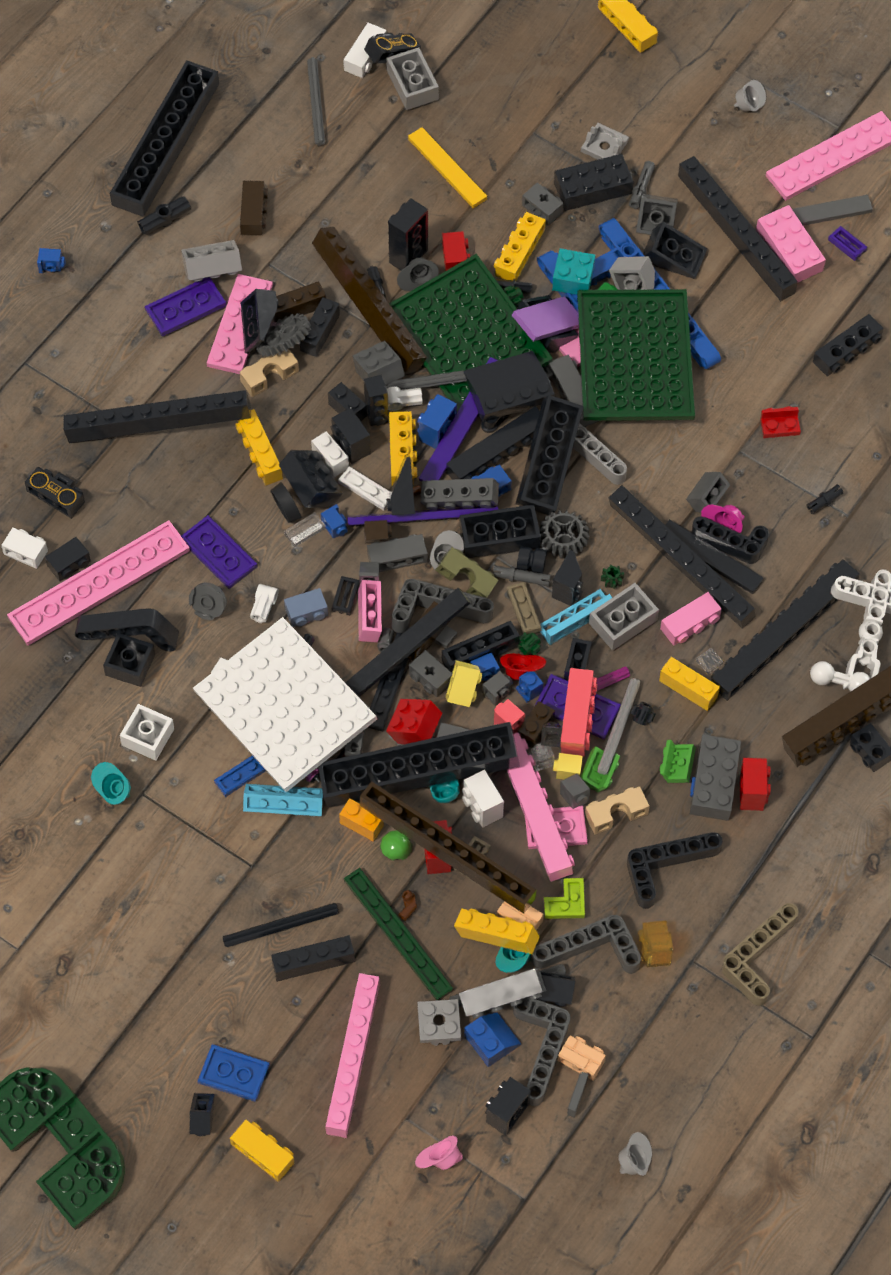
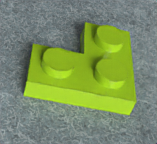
M564 878V897H544L545 919L585 918L584 878Z

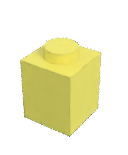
M559 753L558 760L554 759L553 771L557 772L556 779L564 780L575 774L580 776L583 756Z

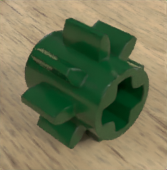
M510 285L503 290L517 308L524 297L518 287L515 288Z
M610 564V567L607 569L603 568L601 581H605V587L615 589L617 585L622 586L624 572H620V566L615 567Z
M524 632L519 637L518 649L524 655H536L540 651L541 640L534 633L527 635Z

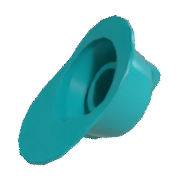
M103 762L95 766L91 775L92 784L109 804H120L130 796V782L115 765Z
M501 947L496 956V966L505 973L518 971L530 960L531 954Z

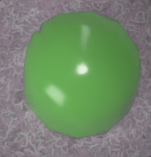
M390 831L382 837L380 848L383 855L392 861L396 859L405 860L412 852V843L408 837L399 831Z

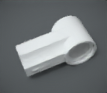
M399 387L387 388L388 410L398 411L403 406L422 405L421 388L401 390Z
M263 584L258 585L255 603L250 614L251 619L258 623L267 621L271 607L276 603L278 588Z

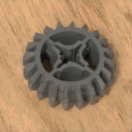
M560 509L558 514L552 512L550 517L546 516L545 520L540 524L539 531L542 548L546 547L547 553L552 551L553 557L559 554L560 559L563 555L567 556L570 550L574 551L576 556L578 551H583V547L587 546L589 540V528L586 526V520H582L581 515L576 517L575 511L572 514H569L568 510L562 513ZM550 530L554 531L555 537L553 539L549 535ZM573 530L578 532V538L574 537Z

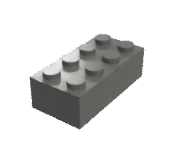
M702 734L689 814L729 820L741 746L740 740Z

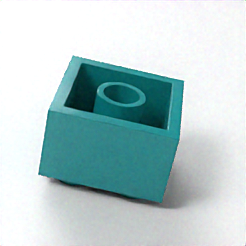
M560 248L553 275L552 290L576 295L577 290H589L595 267V254Z

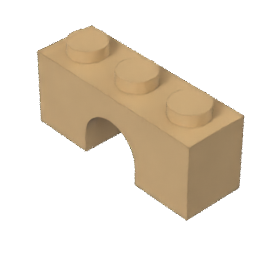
M289 349L287 352L284 350L280 355L277 353L275 356L270 355L269 357L261 358L257 363L243 368L240 371V381L251 397H254L268 389L265 377L267 374L277 373L285 380L299 372L298 361Z
M631 787L621 794H612L600 802L593 801L589 803L585 809V816L595 835L613 827L611 814L614 811L625 812L630 821L648 815L650 806L641 787Z

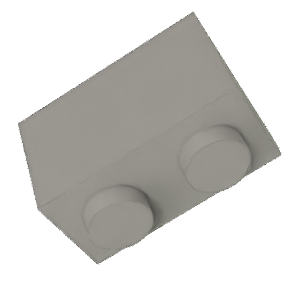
M649 256L618 257L609 270L618 290H654L655 270Z

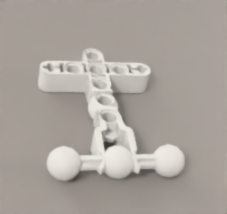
M879 570L872 579L871 584L840 576L832 585L831 594L834 598L866 608L864 621L859 627V646L856 654L852 655L847 663L846 674L834 671L832 665L826 661L817 662L810 670L811 679L817 685L825 686L833 682L843 685V689L848 688L851 692L878 674L880 661L876 658L877 644L883 635L881 627L883 623L882 618L885 612L891 614V573L889 571ZM856 590L861 591L863 595H859ZM875 596H879L881 600H877ZM871 613H875L878 617H873ZM867 630L873 631L874 635L869 634ZM863 647L869 648L871 652L865 651ZM859 662L863 666L867 665V668L871 670L870 677L864 672L853 673L855 664Z

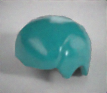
M458 780L431 785L430 791L433 799L437 802L449 803L457 798L460 793V786Z

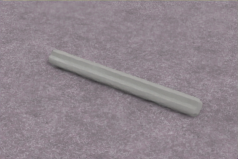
M630 679L597 771L599 774H608L640 686V680Z

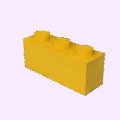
M673 657L668 660L660 671L659 681L706 711L709 710L718 698L720 686Z
M245 1120L230 1137L231 1145L279 1182L293 1166L294 1154L287 1147H280L272 1135L268 1134L266 1136L261 1132L262 1129L258 1124Z

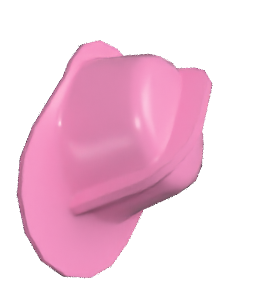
M449 1136L424 1149L416 1158V1166L418 1168H427L434 1165L437 1168L446 1170L461 1161L463 1156L456 1146L458 1142L457 1137Z

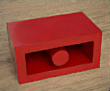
M463 231L442 233L445 271L468 259L470 253H466V249L469 248L468 238H464Z

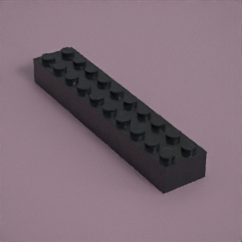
M186 60L110 191L112 206L142 217L145 216L218 88V71Z
M506 722L323 762L318 767L323 798L327 807L346 804L349 798L355 802L360 801V795L371 781L390 794L469 778L483 770L486 773L520 767L513 729L511 723Z

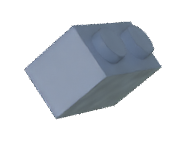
M320 588L284 599L285 610L292 627L303 626L307 622L319 621L328 616V607Z

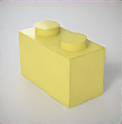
M460 661L455 662L445 696L447 702L470 707L471 702H474L476 699V684H480L482 673H480L478 666Z

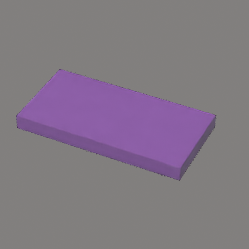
M565 296L515 310L512 314V317L533 342L579 328L578 312Z

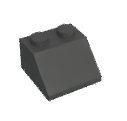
M642 194L636 232L651 235L652 230L662 222L674 227L678 199Z

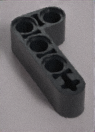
M702 516L693 520L691 531L692 534L718 550L748 564H754L759 560L767 545L769 531L764 526L754 527L749 537H746Z

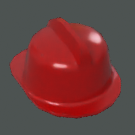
M510 653L503 655L500 663L505 667L506 675L514 680H519V677L526 672L542 669L546 665V660L536 655Z

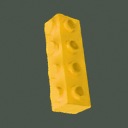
M599 0L598 9L640 53L657 43V29L651 26L646 17L641 15L628 0Z
M528 212L524 214L523 218H519L517 229L511 232L508 245L505 244L503 246L501 257L497 258L494 263L495 276L504 280L515 279L517 281L545 231L546 219Z
M253 409L251 410V418L237 420L238 423H235L238 433L242 434L243 444L246 449H249L250 459L252 463L256 464L257 474L259 478L263 479L266 486L283 480L282 470L259 418Z
M389 412L391 486H393L405 455H409L411 458L412 483L414 485V478H417V467H413V462H417V451H413V446H416V435H412V430H416L415 419H412V412Z
M461 908L454 924L459 935L463 938L528 954H533L539 940L537 931L529 922L520 923L509 917H505V919L499 918L492 913L483 914L475 909L466 910Z

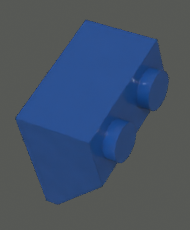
M498 1012L481 1016L464 1029V1036L487 1067H490L521 1045Z

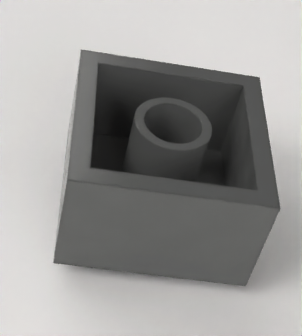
M385 341L352 355L356 373L363 381L365 378L382 374L386 385L405 376L401 359Z

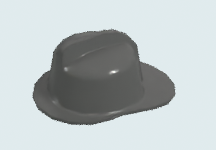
M416 258L398 274L397 284L404 291L414 290L438 276V267L432 261Z

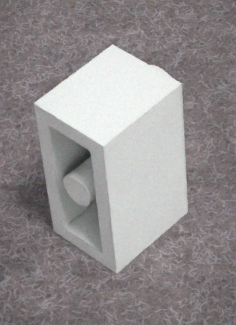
M327 431L311 441L312 450L317 451L321 455L323 462L330 469L333 478L349 467L348 456Z
M12 528L2 544L4 555L36 569L48 552L44 539L38 536L33 537L22 529Z

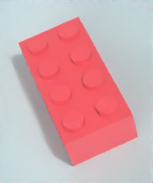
M570 668L561 735V753L585 757V751H589L590 733L588 732H592V714H594V700L597 693V678L594 677L593 670Z

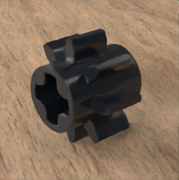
M646 702L634 705L630 713L634 715L633 721L640 725L653 722L656 713L652 712L654 707Z

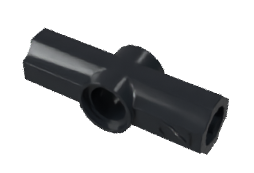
M181 196L169 204L158 205L155 212L137 221L141 232L147 235L160 227L170 226L174 219L190 211L191 206L186 197Z

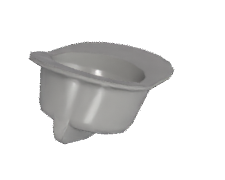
M751 80L736 92L734 107L739 106L744 112H754L761 108L766 102V93L762 84L757 80Z
M443 531L436 538L430 554V562L434 569L437 568L446 552L452 547L463 552V539L455 531Z
M633 1133L627 1146L620 1151L621 1174L646 1175L652 1158V1148L649 1140L642 1133Z

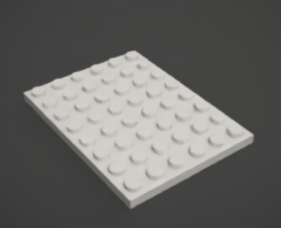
M283 617L193 687L194 692L285 792L289 791L377 720L376 715Z

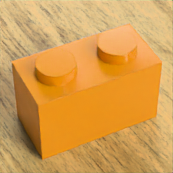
M350 798L339 813L340 824L373 842L384 827L382 820Z

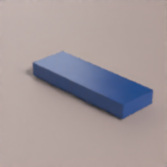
M251 756L216 778L214 783L223 795L227 797L266 770Z

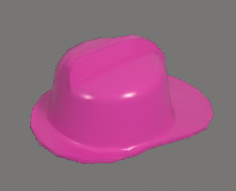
M707 505L701 511L702 517H706L738 533H741L743 530L742 521L744 520V515L733 505H726L724 507Z

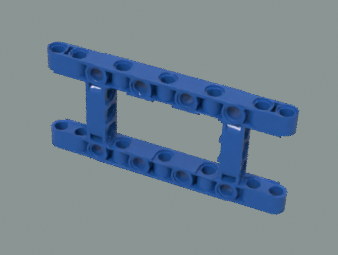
M615 218L599 225L601 238L611 251L595 259L590 286H595L597 282L611 277L609 270L618 257L644 256ZM550 250L537 257V263L553 284L558 253ZM655 270L654 290L670 289ZM558 291L560 296H565L578 312L577 295ZM688 313L691 355L700 367L708 369L720 363L721 356Z

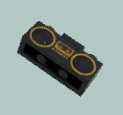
M382 33L370 37L364 50L374 64L386 63L388 57L421 48V45L412 33H399L397 35Z
M37 467L25 481L27 492L71 519L85 503L82 490L78 487L73 488L75 481L60 472L53 477V473L46 468L43 470Z

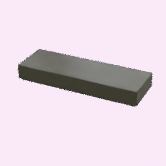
M525 582L508 586L507 592L522 634L525 632L528 635L542 631Z

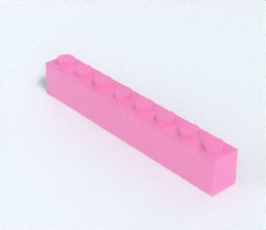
M516 733L514 738L520 767L506 770L550 882L572 875V867L575 866L572 855H567L566 849H568L566 840L560 837V825L558 821L554 822L552 817L555 815L551 804H547L546 799H548L546 790L541 788L539 784L541 782L538 771L534 772L532 767L535 766L533 757L526 752L528 749L525 738L521 739L519 733Z
M359 973L326 1122V1134L347 1138L380 986L379 977Z

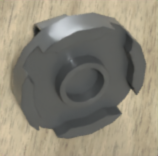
M204 582L192 589L189 595V605H192L195 610L194 613L200 618L213 620L224 612L227 606V599L221 587L213 583Z

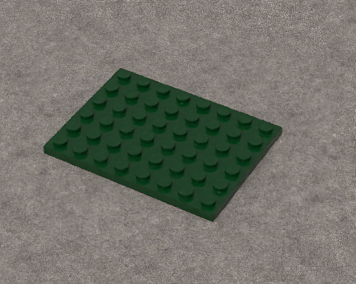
M477 253L389 303L427 356L423 366L430 375L468 370L485 365L490 357L499 361L530 351L534 352L542 368L553 362V358L541 341L533 342L512 317L513 312L517 308ZM467 381L437 385L447 399L457 403L458 412L470 392Z
M687 289L577 290L583 421L694 420L695 407Z

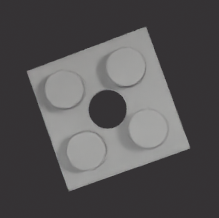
M597 123L595 127H591L590 132L588 131L586 141L581 147V152L597 160L619 155L629 141V137ZM603 142H607L610 145V147L606 150H603L600 148L599 145Z
M458 999L418 1002L420 1043L431 1042L432 1045L437 1046L439 1043L447 1045L450 1041H461ZM436 1015H442L445 1018V1023L438 1026L433 1022V1018Z

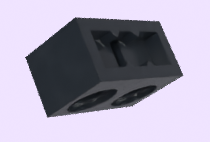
M871 723L852 734L850 740L851 749L861 756L867 768L870 767L875 772L891 761V747ZM862 739H865V740H867L869 743H863V742H861V740H862ZM873 754H878L880 758H875Z

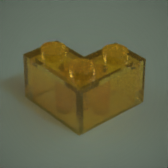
M667 921L642 923V929L638 930L639 942H642L643 948L641 949L642 961H646V967L671 965L673 945L671 932H668Z

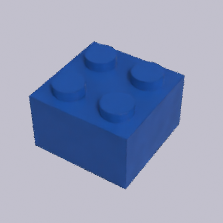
M439 394L436 395L434 400L431 399L427 405V410L425 413L420 414L417 421L419 423L417 431L419 433V441L436 449L457 414V403Z

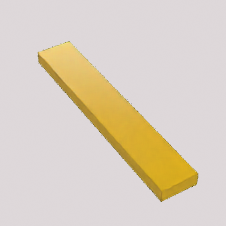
M422 127L408 136V140L472 208L487 200V195Z

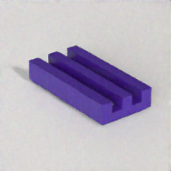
M841 226L828 237L832 244L854 261L863 252L867 251V246Z

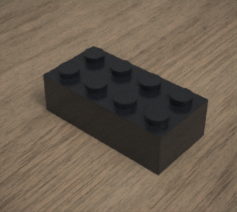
M623 154L554 171V185L559 198L563 202L565 211L632 194L633 179Z
M412 198L407 203H403L399 211L388 220L389 263L399 270L407 267L412 260L422 258L428 251V209Z
M534 504L459 515V527L464 543L465 557L467 558L516 552L520 550V546H527L532 549L540 548L541 536Z

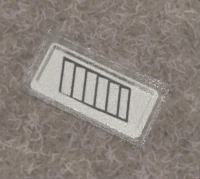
M314 512L284 530V535L295 548L326 529V525Z

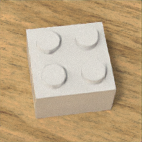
M138 704L120 734L122 746L157 760L174 731L173 719Z
M483 770L465 779L464 788H462V800L466 807L470 806L473 811L472 817L475 822H479L483 828L503 818L504 801L486 771Z

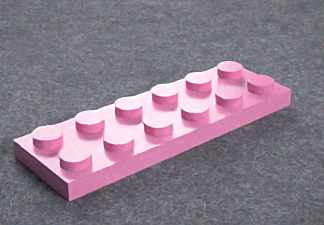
M241 274L237 275L207 360V367L240 374V371L245 368L249 353L246 354L244 350L240 302L255 289L272 290V281Z

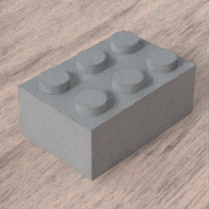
M420 48L387 58V72L406 110L439 100V86Z
M234 240L181 250L184 270L188 280L196 282L201 281L205 277L217 278L221 274L234 275L238 271H242L239 249Z
M634 583L592 611L589 624L613 651L656 622L659 609L640 587Z

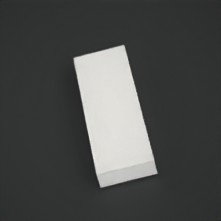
M348 467L338 479L339 484L383 511L387 508L386 499L390 498V491L353 468Z

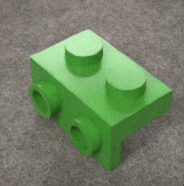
M667 740L666 747L663 749V764L660 766V774L667 783L690 782L696 750L693 744L675 745L672 740Z
M597 746L592 748L580 777L588 787L596 792H600L611 785V777L619 766L618 760L620 755L614 754L608 774H599L597 770L604 751Z

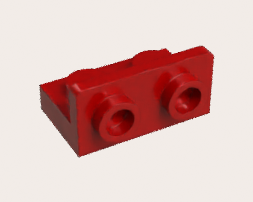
M787 406L784 408H767L762 410L760 422L763 438L800 435L798 407Z

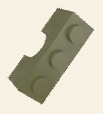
M453 547L446 552L435 571L450 581L458 573L465 574L470 580V586L466 592L484 598L489 596L498 582V579L491 572L485 571L476 561L468 559L462 551Z

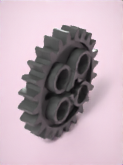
M299 313L295 316L293 314L289 317L285 316L282 320L279 318L278 322H272V325L269 326L264 341L256 349L259 354H262V356L266 355L267 357L270 355L275 356L277 353L280 355L284 350L287 352L289 348H294L295 344H300V340L305 339L304 336L308 335V331L311 330V324L306 316L303 314L299 315Z

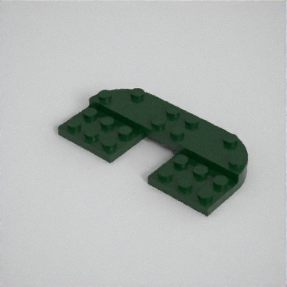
M26 1067L9 1074L0 1082V1138L14 1152L44 1125L51 1131L68 1154L41 1176L36 1183L76 1230L105 1203H110L120 1191L125 1176V1163L122 1153L116 1143L59 1076L45 1068Z

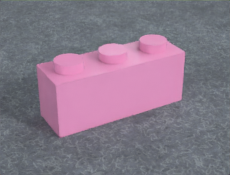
M361 581L358 590L359 641L378 643L381 635V581Z
M707 592L661 621L660 629L673 646L678 643H684L689 636L694 633H700L705 626L715 624L720 619L721 607Z

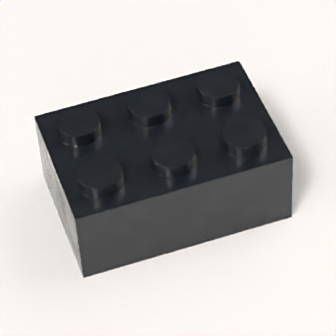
M290 450L279 463L281 470L305 508H331L343 494L338 482L335 481L330 473V469L325 465L317 451Z

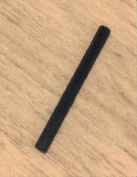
M331 903L225 935L222 938L225 947H230L339 913L336 903Z

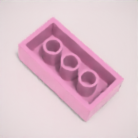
M789 205L758 219L757 233L798 282L823 271L826 259Z

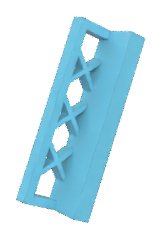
M601 589L597 590L541 623L542 631L540 633L549 645L557 642L589 623L590 613L610 600L612 596L610 594L605 596ZM598 596L601 598L600 600L592 604L593 599L597 598ZM580 607H584V608H585V609L579 611L578 613H576V610H577L578 608H580ZM564 616L569 617L568 619L560 623L561 618H563ZM549 625H550V626H554V627L550 628V629L547 630V631H545V629H544L545 627H547V626H549Z
M246 784L243 796L244 812L322 816V788L292 787L289 791L285 792L281 786Z

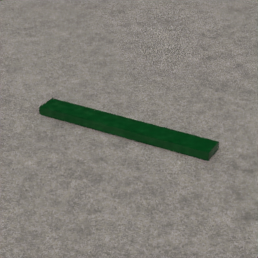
M358 868L346 876L344 882L435 1000L439 1001L453 992L454 988L362 869Z

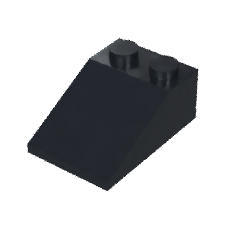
M662 222L652 230L643 254L644 256H649L652 265L695 279L707 248L665 222Z
M255 289L240 302L244 350L246 354L250 353L264 341L278 306L276 291Z
M409 455L404 456L389 493L390 498L386 499L387 510L391 511L392 515L415 514L411 458Z

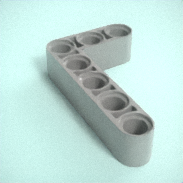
M579 423L573 448L613 484L620 485L624 483L627 473L626 464Z

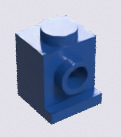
M39 248L37 260L39 273H43V270L49 272L61 271V268L65 267V257H62L61 249Z
M337 504L321 513V523L333 539L347 533L346 518L342 513L339 514Z
M492 653L471 661L472 665L479 667L480 673H482L481 681L489 680L500 671V667Z
M534 671L526 672L519 677V685L516 687V690L528 703L541 694L543 682Z

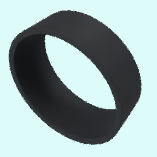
M282 482L270 490L278 508L288 523L302 518L294 500Z

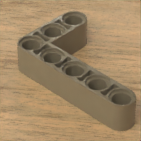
M786 903L724 957L722 973L757 1006L766 1004L770 988L748 965L796 923L798 908L792 903ZM784 913H790L793 917L788 918ZM775 925V926H777L779 929H778V930H772L769 926ZM762 938L765 942L759 943L755 939ZM746 950L750 952V955H743L741 951ZM733 963L736 967L729 968L726 964ZM747 977L750 979V982H743L741 978ZM761 991L765 995L760 997L757 996L755 992Z

